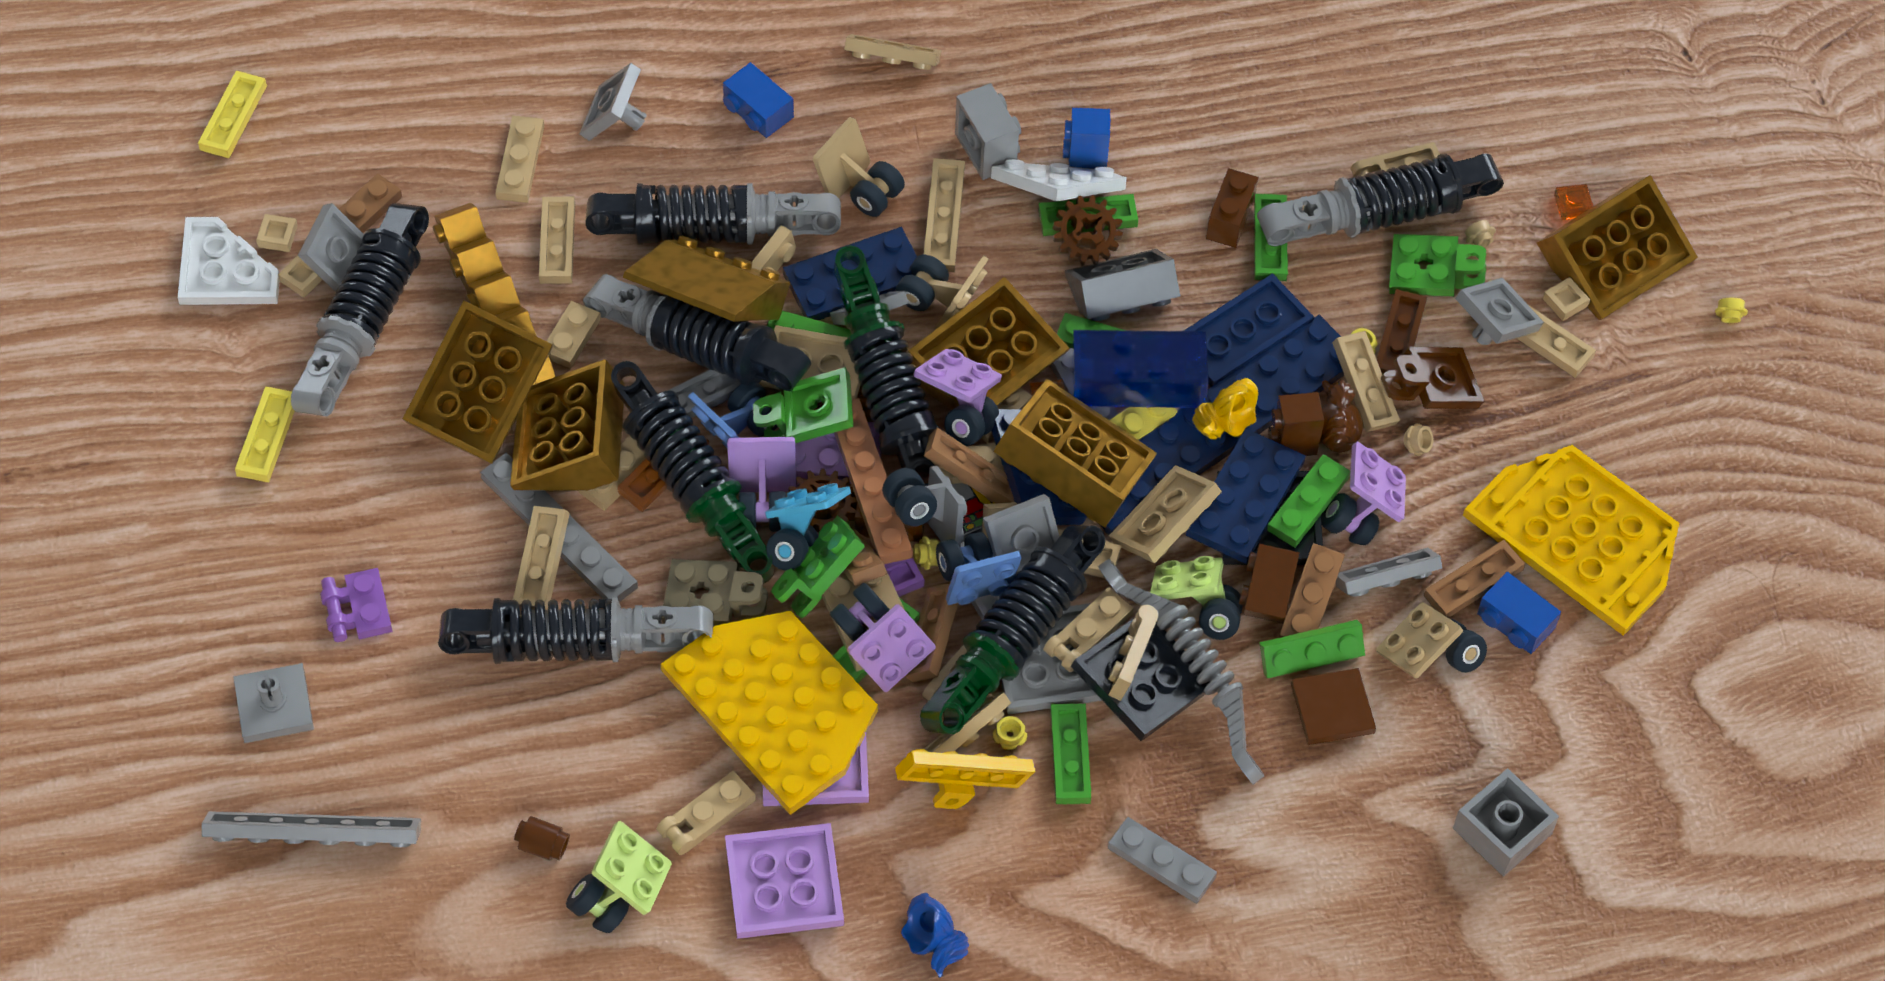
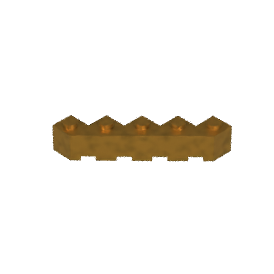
M467 203L434 215L437 223L433 225L435 237L439 244L444 243L451 258L449 263L455 278L460 277L468 293L466 295L467 302L536 336L528 310L520 305L511 276L503 270L494 241L486 236L477 207L472 203ZM549 356L533 385L556 377Z

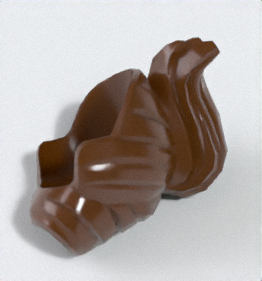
M1323 380L1322 386L1327 394V403L1322 407L1324 424L1320 440L1333 452L1342 453L1352 449V445L1359 441L1363 431L1361 414L1351 403L1356 396L1355 389L1351 387V384L1345 383L1344 380H1339L1335 384Z

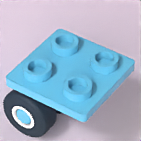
M837 483L818 487V492L807 493L805 488L788 492L787 497L774 501L775 506L765 511L767 519L778 517L781 530L770 537L766 546L767 556L771 561L770 555H772L775 567L787 571L790 568L794 570L801 565L809 547L819 537L817 531L810 525L816 510L830 508L851 494L849 486L838 488Z

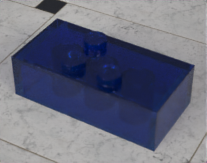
M1073 330V396L1087 406L1197 408L1202 403H1206L1209 383L1206 332Z

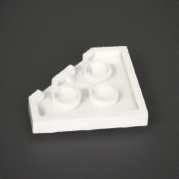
M1008 159L1005 161V164L992 166L991 179L1054 201L1125 190L1127 178L1115 174L1114 169L1109 167L1089 169L1069 167V165L1063 163H1052L1050 165L1029 164L1016 159Z
M185 217L177 297L179 305L278 304L280 280L278 276L279 271L270 262L264 261L251 245L240 236L237 237L227 228V224L219 217Z

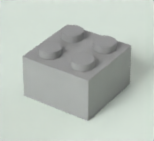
M991 83L956 96L955 135L982 180L991 177L992 166L1005 164V161L1008 159L1017 160V155L1020 153L1018 139L1021 134V126L1015 116L1011 117L1007 110L1005 98L1001 93L997 94Z
M1507 768L1459 809L1453 829L1504 877L1552 835L1559 815Z

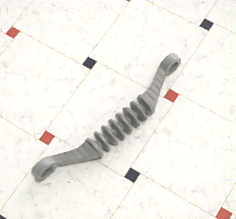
M1110 559L1099 565V570L1117 594L1141 606H1153L1158 611V628L1165 630L1171 627L1165 635L1166 639L1172 641L1179 638L1175 642L1173 649L1177 652L1187 649L1182 654L1181 660L1185 663L1194 660L1189 666L1191 673L1202 670L1196 679L1198 684L1210 681L1204 689L1205 694L1211 695L1218 692L1213 698L1212 703L1215 707H1219L1227 718L1230 746L1232 747L1234 760L1253 785L1265 777L1246 750L1243 686L1240 682L1229 685L1234 678V673L1228 671L1221 674L1226 668L1227 663L1224 660L1213 663L1219 655L1216 649L1205 652L1210 647L1211 641L1207 638L1198 641L1203 635L1202 628H1195L1190 631L1196 620L1194 617L1183 619L1188 612L1186 606L1171 602L1128 584Z

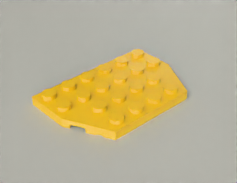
M1573 445L1558 449L1557 452L1552 454L1546 453L1537 456L1534 461L1519 466L1513 464L1505 467L1463 512V516L1498 543L1505 540L1526 564L1623 636L1666 589L1679 522Z
M792 611L715 625L712 638L704 633L660 664L661 671L790 815L846 775L850 762L865 737L868 726L872 724L878 712V704Z

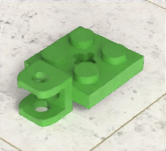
M1394 234L1389 294H1395V290L1398 289L1418 295L1454 297L1455 289H1464L1485 283L1486 249L1479 245L1458 244V236ZM1469 256H1476L1479 260H1472L1467 258ZM1428 261L1431 264L1427 265L1426 269H1420V265L1417 263ZM1479 274L1476 278H1469L1467 276Z
M844 367L802 379L792 391H784V397L779 392L758 399L753 404L754 423L757 427L767 428L764 431V437H794L795 443L854 427L849 372ZM823 402L824 405L821 408L813 410L817 408V403ZM764 408H772L769 414L761 415ZM777 424V426L779 427V429L776 430V431H773V430H772L773 426Z
M837 515L833 521L826 523L822 527L819 537L809 547L801 565L795 570L790 568L785 571L774 584L771 592L777 600L783 603L798 588L801 592L793 600L791 608L796 615L803 618L823 598V593L865 545L851 527Z

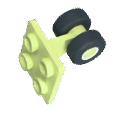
M1202 556L1194 561L1187 562L1170 560L1156 566L1150 593L1167 600L1185 597L1196 599L1202 604L1199 625L1205 635L1215 640H1225L1232 637L1239 629L1240 614L1243 609V605H1239L1241 594L1232 586L1222 583L1221 575L1224 564L1221 557Z
M618 821L614 824L594 865L592 874L586 875L576 884L567 898L566 907L577 916H583L588 912L592 913L597 917L592 926L599 931L611 933L626 916L629 904L643 915L651 911L672 862L622 821Z

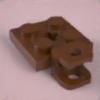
M1409 347L1403 355L1397 357L1394 361L1397 370L1386 371L1381 376L1389 398L1398 401H1414L1419 396L1424 409H1478L1485 402L1463 347ZM1392 382L1398 383L1401 389L1395 388Z

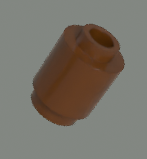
M530 816L527 822L521 820L514 836V840L519 842V850L549 861L552 858L559 861L562 859L570 838L569 833L563 832V827Z

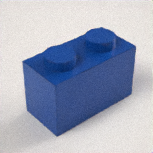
M751 62L723 82V102L727 109L732 113L736 112L751 130L758 131L765 138H768L794 118L793 98Z
M1072 108L1071 120H1065L1063 158H1069V167L1089 169L1107 167L1110 142V109Z
M1506 572L1482 597L1477 614L1486 625L1496 628L1506 635L1514 646L1523 648L1532 654L1554 631L1561 611L1509 572Z

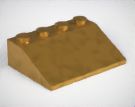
M1651 175L1630 183L1536 242L1552 271L1562 281L1570 277L1588 296L1590 302L1587 308L1598 320H1602L1698 258Z
M679 236L678 240H665L624 271L623 278L734 322L779 320L790 286V282L779 278L780 273L767 268H762L759 271L752 268L753 263L738 257H734L733 260L724 257V251L713 247H706V250L697 247L698 241L684 236Z
M1003 277L908 350V352L912 354L913 362L911 364H914L916 368L945 349L957 350L966 358L977 363L989 365L992 370L1002 374L1001 381L990 388L986 394L987 397L999 406L1069 351L1070 348L1014 286ZM921 380L920 387L950 410L959 406L955 396Z
M463 300L402 419L409 425L493 464L553 344Z
M606 359L532 386L516 420L510 487L513 490L589 491L619 480L624 403L615 391L611 379L613 368ZM621 380L620 384L625 386V383Z
M1049 379L1044 381L1010 423L993 451L1002 457L1006 463L1015 466L1030 476L1034 482L1043 485L1055 493L1062 501L1071 504L1090 520L1099 523L1104 528L1157 454V452Z

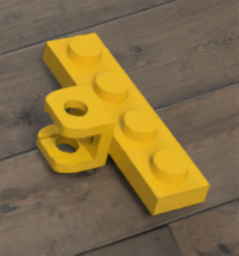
M916 749L909 752L895 767L898 780L938 783L940 791L933 798L934 807L945 809H958L968 803L976 795L974 785L1019 788L1035 773L1033 759H1020L1013 755L993 757L984 753L965 755L958 754L955 751L937 753L928 752L925 749Z

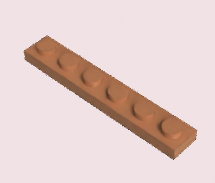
M852 399L854 427L834 432L874 551L884 564L911 559L913 549L904 524L896 514L895 508L883 496L882 487L887 476L860 399Z

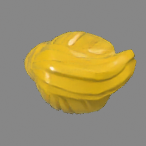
M1248 378L1237 380L1226 389L1221 390L1213 403H1202L1195 409V414L1192 418L1197 430L1209 439L1214 440L1221 438L1224 431L1233 437H1240L1245 428L1256 422L1255 407L1258 400L1256 384Z

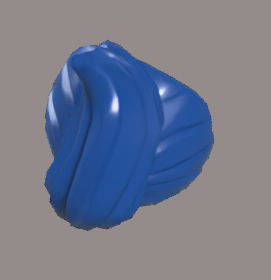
M922 893L914 897L908 907V921L901 929V934L908 942L913 954L924 955L933 952L931 968L935 969L936 974L941 978L944 969L948 965L960 961L967 956L969 947L968 937L962 931L954 930L950 913L939 901L929 897L928 893Z

